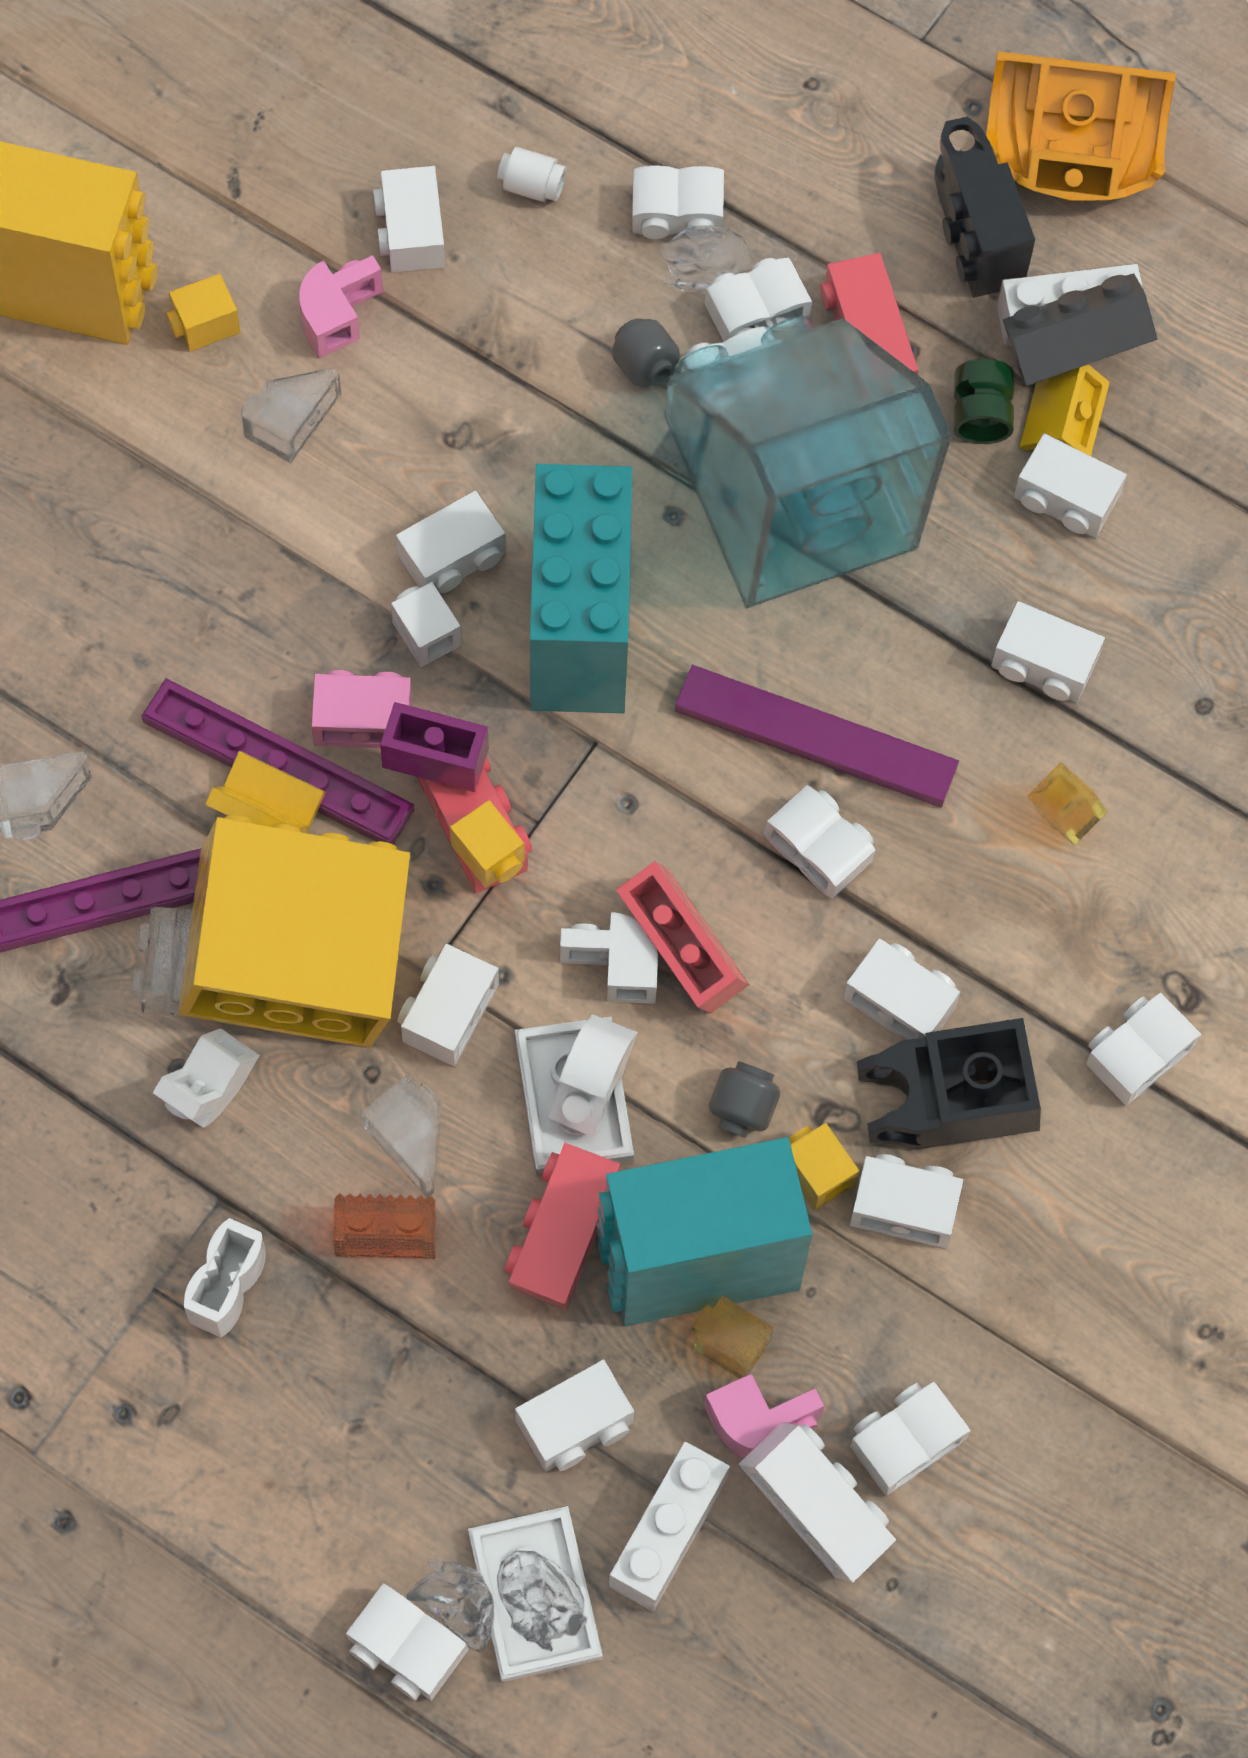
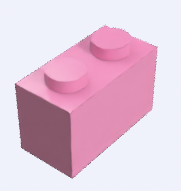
M333 670L327 674H315L312 713L314 745L380 748L394 702L412 705L411 677H402L393 672H379L374 676H359L345 670Z

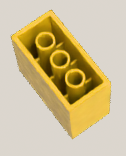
M0 141V316L121 344H129L133 329L139 330L143 323L145 303L142 301L146 290H153L158 274V265L152 261L154 242L148 239L150 219L148 216H144L145 192L140 191L137 172Z
M228 815L224 818L217 817L200 854L178 1015L371 1048L391 1018L410 852L397 850L395 845L387 842H371L369 844L351 842L347 836L338 833H324L321 836L302 833L300 828L289 824H276L273 827L253 824L250 818L240 815Z

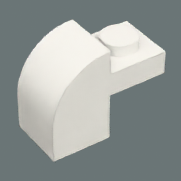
M611 912L610 930H600V927L587 923L576 924L571 928H561L560 963L608 965L607 1002L656 1003L657 948L637 920L625 914Z
M592 1014L580 1030L559 1078L561 1083L548 1119L594 1137L600 1128L613 1088L623 1076L638 1032Z
M217 1029L200 1036L183 1068L162 1076L153 1094L165 1101V1107L172 1114L182 1119H190L202 1128H205L223 1112L238 1093L260 1055L223 1029Z

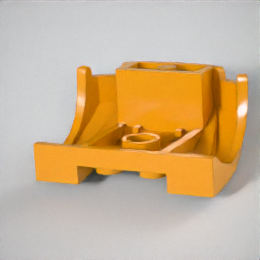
M997 51L986 136L993 148L998 164L1008 162L1014 181L1030 190L1070 201L1124 198L1151 188L1166 171L1164 163L1165 142L1176 73Z

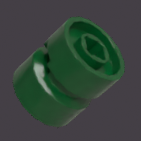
M976 359L962 363L955 369L954 398L957 402L954 406V433L958 438L974 444H992L1006 440L1013 434L1014 406L1011 400H1013L1014 371L1010 365L994 359Z

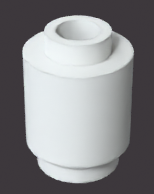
M516 146L512 154L504 153L499 165L497 179L503 180V190L544 203L547 199L557 201L564 186L567 167L558 164V159Z

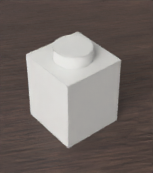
M433 582L421 588L418 586L408 588L391 603L393 625L420 667L461 646V626Z

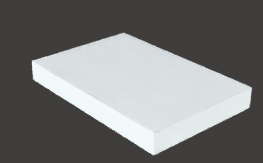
M612 1016L604 1017V1019L612 1022ZM587 1020L515 1030L536 1174L544 1172L552 1152L560 1154L564 1142L617 1163L634 1160L622 1077L613 1088L600 1128L594 1137L548 1119L561 1083L559 1082L560 1075L572 1046Z
M568 1506L468 1529L502 1683L603 1659Z

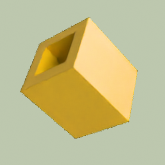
M220 273L169 292L172 310L166 312V318L174 337L183 336L189 352L241 333L237 308Z
M490 800L450 826L451 846L485 888L497 880L499 883H504L521 870L522 863L525 861V843Z
M824 1123L815 1130L810 1126L804 1127L789 1138L802 1193L815 1211L856 1185L859 1169L827 1123Z

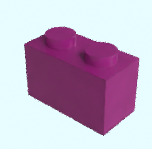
M394 702L380 744L382 768L475 792L489 750L488 726Z

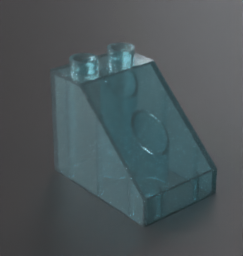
M807 316L789 318L774 325L761 337L762 346L729 356L726 348L721 345L700 348L683 357L675 366L676 375L669 377L664 417L746 609L917 550L952 434L930 384L844 318L815 327L812 319Z

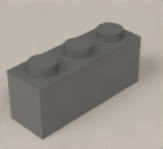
M1134 273L1109 277L1101 285L1084 291L1075 290L1064 293L1056 301L1039 307H1024L1013 316L1003 319L1016 366L1026 386L1158 340L1145 291Z

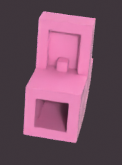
M373 255L361 261H350L334 274L331 273L323 260L311 268L304 277L299 291L302 327L319 358L360 339L358 316L352 307L383 292L382 270Z
M751 1373L706 1394L704 1408L723 1444L734 1454L745 1458L781 1422L796 1424L800 1427L805 1424L812 1430L818 1427L816 1420L821 1419L824 1404L816 1389H812L769 1409Z

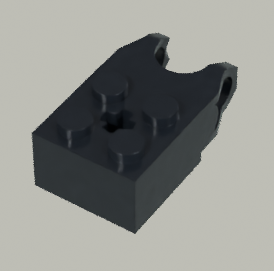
M969 117L946 121L940 137L942 155H939L934 171V179L945 215L942 222L944 235L949 245L954 244L958 253L956 267L962 283L968 282L972 296L976 298L1000 292L1003 280L1027 277L1035 237L1008 162L998 164L993 148L980 125ZM957 130L968 131L975 139L974 146L967 151L955 150L949 139L951 133Z
M1023 1018L925 1033V1037L900 1041L878 1054L857 1061L859 1081L876 1083L882 1086H893L900 1089L907 1096L905 1103L900 1108L888 1112L882 1118L867 1123L870 1143L894 1144L914 1149H923L1040 1131L1041 1107ZM987 1080V1084H978L976 1081Z

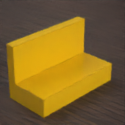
M1089 364L1036 382L1019 447L1024 451L1034 450L1045 433L1091 456L1110 382Z
M239 751L224 786L213 787L205 805L227 816L240 815L248 817L253 821V824L273 827L276 824H289L300 828L302 833H308L326 791Z

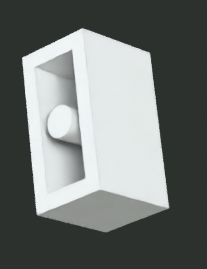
M435 166L381 171L382 189H373L376 217L385 216L386 228L378 229L380 256L389 255L391 273L445 268L444 240Z
M1044 433L1019 475L1014 498L1021 501L1023 506L1032 512L1046 513L1062 521L1063 525L1072 532L1078 534L1086 533L1097 538L1121 496L1127 474Z
M475 490L396 534V548L398 558L419 588L433 582L439 593H447L457 587L464 577L478 569L485 571L495 566L502 556L506 554V539L504 530Z
M1018 601L997 644L991 667L999 670L1002 676L1011 681L1028 682L1042 688L1044 693L1051 698L1060 701L1070 700L1078 704L1100 656L1105 637Z
M879 938L847 981L843 1000L903 1040L925 1037V1033L940 1031L956 1009L961 992L955 988V983L944 973L938 970L930 972L916 963L913 954L905 947L897 943L889 945Z
M445 944L439 957L432 955L428 959L420 977V981L424 985L417 998L408 997L400 1011L398 1023L402 1024L403 1043L455 1067L499 986V968L449 944Z
M878 1154L876 1158L866 1156L850 1226L947 1249L952 1234L963 1179L953 1177L952 1171L939 1166H926L924 1169L907 1166L904 1160L893 1155Z
M603 1359L515 1408V1421L544 1471L547 1472L556 1466L559 1471H564L582 1461L586 1457L584 1451L595 1444L602 1442L605 1447L624 1438L630 1432L628 1426L634 1422L635 1411Z

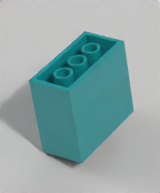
M536 464L530 620V711L625 714L629 632L632 466Z
M789 1137L606 1174L605 1191L598 1193L600 1207H597L599 1222H596L598 1232L596 1244L601 1265L609 1264L610 1268L607 1270L609 1283L606 1284L611 1311L612 1313L621 1312L624 1327L800 1290L813 1234Z

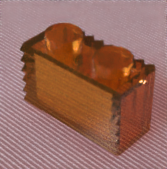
M339 1193L335 1197L333 1223L335 1256L435 1259L437 1212L436 1200L431 1195L427 1199H424L421 1195L415 1199L411 1194L406 1199L401 1194L396 1199L391 1194L386 1198L381 1194L376 1198L371 1194L366 1198L361 1194L354 1198L351 1193L346 1197Z

